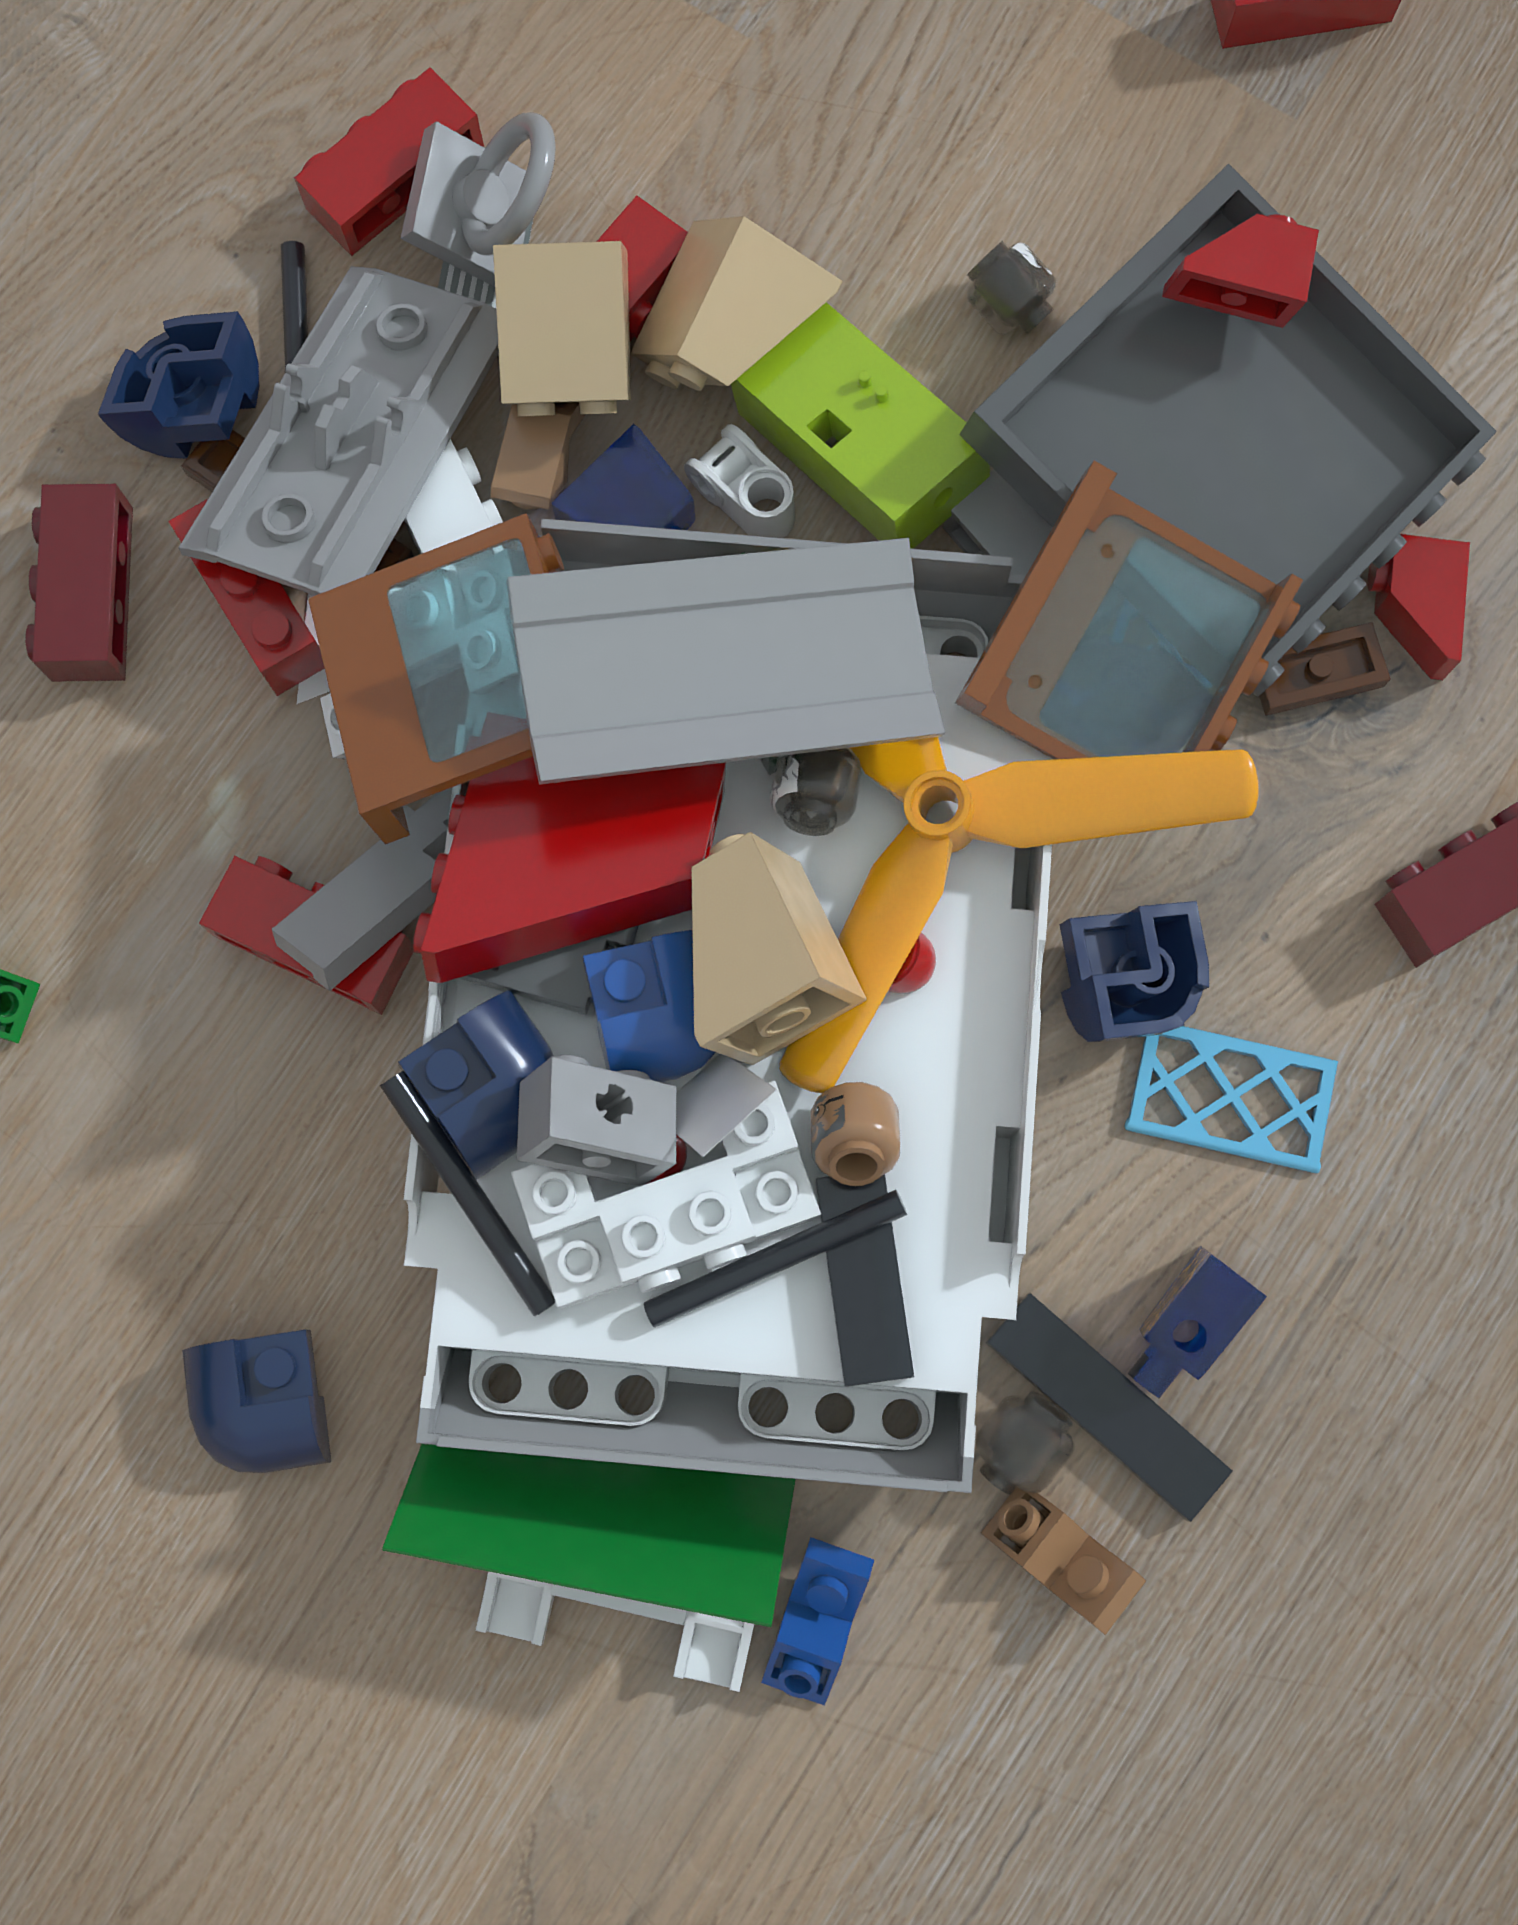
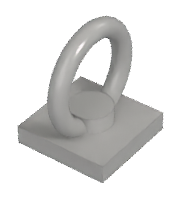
M534 112L519 114L499 129L486 148L437 121L425 128L400 239L495 287L493 245L523 244L526 228L538 211L550 183L555 162L556 142L554 131L549 121L542 115ZM530 139V158L527 170H524L509 162L508 159L520 144Z

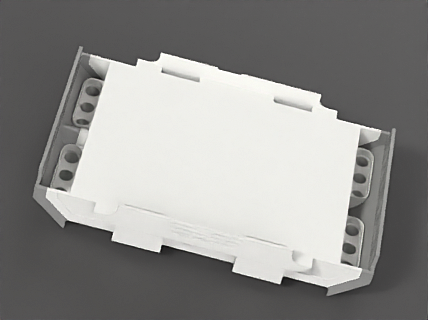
M542 519L541 522L542 534L550 533L556 544L564 571L737 555L743 552L747 554L848 544ZM520 543L519 554L525 555L523 546ZM910 549L914 574V592L930 677L946 732L942 737L938 738L947 771L954 773L964 781L1011 762L1053 760L1051 757L955 704L1026 575L1010 574L1013 557ZM951 652H958L964 654L967 657L952 656L946 654ZM520 678L505 684V687L494 689L495 695L491 697L471 696L467 726L459 728L456 756L468 751L473 738H483L489 715L527 722ZM850 748L791 754L781 759V769L779 772L785 777V770L792 762L790 758L795 759L799 763L798 791L789 793L795 805L792 825L784 821L772 808L770 792L773 779L776 776L775 773L768 775L759 758L726 762L725 792L712 847L729 836L752 832L799 861L838 939L872 865L909 822L904 812V803L865 774ZM777 778L776 783H777L778 786H779L780 781H779V779ZM470 781L452 787L450 810L457 794L466 796ZM788 793L778 798L775 803L776 810L779 803L782 809V801L788 798ZM941 801L934 804L927 813L926 821L933 824H942L949 821L955 815L958 804L952 801ZM448 829L445 854H449L454 835L449 834ZM973 839L963 849L951 853L943 894L921 931L932 943L936 954V966L931 979L921 989L911 993L898 994L891 991L887 992L835 1084L836 1086L846 1082H864L878 1086L891 1095L899 1110L900 1157L893 1169L885 1174L887 1192L889 1193L895 1189L898 1191L908 1214L893 1221L892 1226L914 1370L913 1378L844 1387L826 1252L656 1328L652 1326L647 1317L644 1302L721 1267L708 1270L705 1260L702 1259L679 1267L678 1271L681 1280L670 1285L642 1293L637 1282L563 1309L558 1308L555 1302L544 1312L533 1316L454 1196L447 1193H437L439 1174L411 1134L403 1199L407 1202L409 1211L404 1266L438 1269L426 1376L423 1378L416 1443L433 1444L440 1447L903 1489L971 1493L976 1433L974 1422L982 1317L1016 1320L1020 1267L1022 1258L1026 1254L1041 1022L1040 986L1046 942L1052 844L1016 848ZM692 910L639 925L633 944L650 941L653 936L693 930ZM608 946L607 950L615 949V947ZM461 978L443 983L429 981L423 1045L456 1024L459 1017L504 991L469 982ZM515 995L550 1046L554 1057L560 1055L578 1056L587 1060L590 1066L606 1069L593 1003H590L588 1013L585 1015ZM787 1046L754 1065L734 1059L767 1083L776 1081L798 1143L800 1156L819 1206L816 1178L829 1176L821 1172L812 1159L811 1109L818 1096L822 1093L810 1092L799 1088L782 1075L779 1063ZM715 1053L702 1068L678 1079L661 1083L676 1086L677 1093L717 1057L719 1053ZM720 1141L704 1157L686 1143L687 1161L683 1171L726 1157L727 1154L723 1142ZM515 1153L477 1179V1182L552 1292L536 1241L532 1239L511 1172L533 1164L518 1161L517 1153ZM587 1175L596 1202L640 1187ZM821 1217L745 1244L744 1248L747 1256L820 1224ZM504 1364H510L518 1370L522 1383L519 1394L508 1403L497 1401L490 1393L488 1383L491 1373L497 1367ZM567 1370L580 1372L588 1383L586 1399L580 1406L574 1409L564 1408L557 1402L554 1396L553 1387L555 1381L560 1374ZM632 1376L645 1377L654 1388L655 1398L653 1405L641 1415L628 1413L619 1402L618 1393L620 1387L625 1380ZM767 1387L778 1389L785 1396L788 1405L786 1417L781 1423L772 1427L759 1425L752 1419L749 1413L751 1397L756 1391ZM831 1393L843 1395L849 1400L853 1408V1417L849 1426L843 1431L830 1433L822 1429L815 1415L817 1403L822 1397ZM896 1399L910 1402L918 1412L919 1419L916 1430L910 1436L901 1439L889 1435L882 1422L884 1409L890 1402Z

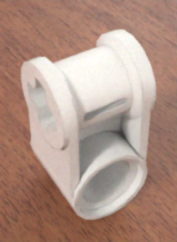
M728 424L721 430L722 439L699 460L691 458L684 464L686 475L695 488L709 502L720 507L749 536L786 537L792 530L795 521L792 481L786 473L781 471L758 449L745 432L733 424ZM763 499H773L781 503L776 509L767 512L759 511L753 507L755 503Z

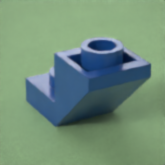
M810 1537L761 1683L782 1690L792 1697L804 1698L825 1706L841 1666L851 1625L869 1582L874 1559Z

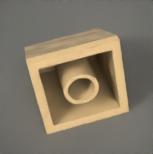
M745 216L693 221L630 354L648 364L645 373L649 377L673 389H678L680 383L699 391L703 389L704 385L729 386L838 292L843 281Z
M621 241L493 245L501 403L517 404L518 416L555 415V403L580 402V414L617 413V401L631 400L628 252Z
M749 832L747 834L732 835L719 841L711 848L709 857L692 866L694 1035L700 1047L754 1065L865 1002L867 998L801 863L752 832Z

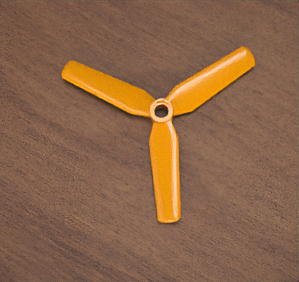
M938 737L850 747L865 774L904 803V812L909 822L872 865L838 938L867 1000L789 1044L779 1063L782 1075L794 1085L810 1092L824 1093L829 1088L835 1086L943 894L951 853L963 849L973 839L1016 848H1028L1248 818L1253 815L1259 796L1257 770L1250 754L1245 750L1238 749L1017 761L963 781L959 776L947 771ZM941 801H952L958 804L955 815L949 821L942 824H933L926 821L927 813L934 804Z

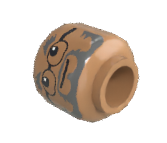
M846 1082L833 1086L818 1096L811 1109L812 1159L821 1172L842 1184L863 1186L874 1182L893 1169L900 1157L899 1110L890 1094L880 1087L868 1083Z

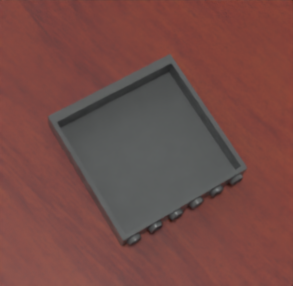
M1227 164L973 412L959 435L1052 527L1081 476L1095 460L1117 473L1109 489L1275 584H1278L1290 574L1303 579L1293 598V601L1301 605L1295 620L1281 639L1272 636L1261 658L1269 662V665L1260 683L1252 692L1258 697L1284 672L1285 669L1277 661L1290 648L1297 654L1300 653L1325 629L1326 626L1319 620V617L1331 605L1340 611L1366 586L1367 583L1360 577L1362 572L1371 563L1378 569L1381 568L1407 543L1400 535L1411 521L1417 527H1420L1441 508L1447 499L1440 491L1448 482L1452 480L1459 486L1482 465L1486 457L1479 450L1497 431L1317 251H1315L1307 302L1283 328L1162 297L1165 283L1185 257L1256 214L1265 216L1280 215L1230 164ZM1139 539L1134 543L1111 584L1215 690H1217L1259 612L1255 602L1144 539Z

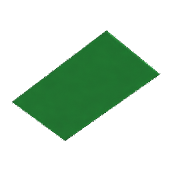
M421 1443L382 1551L772 1627L796 1479L440 1447Z

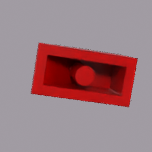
M1256 214L1185 257L1165 283L1162 297L1283 328L1307 302L1319 230L1299 225L1293 218L1285 215L1274 214L1265 216Z
M1400 534L1407 541L1400 551L1379 569L1373 563L1369 566L1367 588L1368 591L1376 592L1374 614L1430 679L1443 681L1460 663L1462 658L1470 542Z

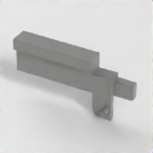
M452 787L436 793L416 811L404 805L403 809L410 833L409 836L386 845L382 840H379L272 928L276 945L313 974V978L327 990H332L435 902L437 894L431 891V879L435 859L439 853L445 851Z

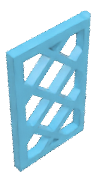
M1185 1026L1159 1035L1145 1036L1129 1117L1126 1119L1124 1127L1125 1130L1317 1174L1321 1169L1320 1158L1338 1061ZM1159 1036L1188 1042L1198 1056L1168 1074L1156 1056ZM1222 1051L1254 1057L1263 1071L1234 1089L1213 1057ZM1204 1064L1224 1096L1195 1114L1174 1081ZM1289 1065L1320 1072L1317 1093L1301 1104L1279 1073V1071ZM1153 1071L1158 1081L1150 1085ZM1269 1078L1290 1111L1261 1129L1240 1096ZM1163 1088L1185 1119V1121L1175 1127L1143 1120L1147 1098ZM1230 1103L1251 1136L1242 1142L1211 1136L1207 1133L1201 1121ZM1314 1107L1311 1120L1306 1111ZM1296 1118L1308 1136L1305 1157L1275 1150L1267 1136Z

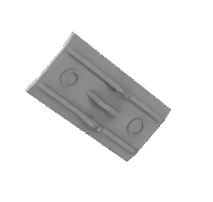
M351 266L293 362L287 364L285 375L280 383L275 384L272 396L180 544L179 550L181 554L213 563L218 561L307 592L312 597L374 573L499 354L496 308L484 302L376 268Z
M909 538L507 577L506 584L511 624L539 785L942 737L946 733L930 677L914 592V574Z

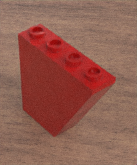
M489 715L483 738H473L468 751L527 729L528 722ZM532 756L470 780L466 796L457 794L451 806L448 832L454 835L449 854L439 853L434 864L431 891L436 893L437 896L432 913L422 912L416 925L413 950L414 953L422 955L426 980L435 983L447 982L692 910V866L710 856L709 852L713 845L725 792L726 762L539 785L535 762Z

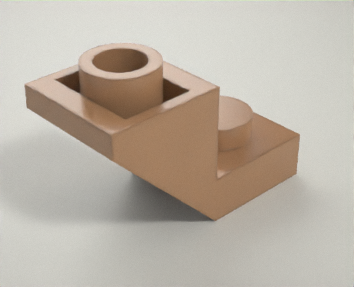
M580 402L555 403V415L518 416L517 404H512L491 484L492 498L510 501L513 505L522 509L533 510L543 508L549 510L568 480L570 437L586 415L580 414Z
M1020 1481L981 1532L984 1537L1104 1635L1108 1633L1146 1582L1137 1571L1089 1536L1063 1511L1023 1481Z

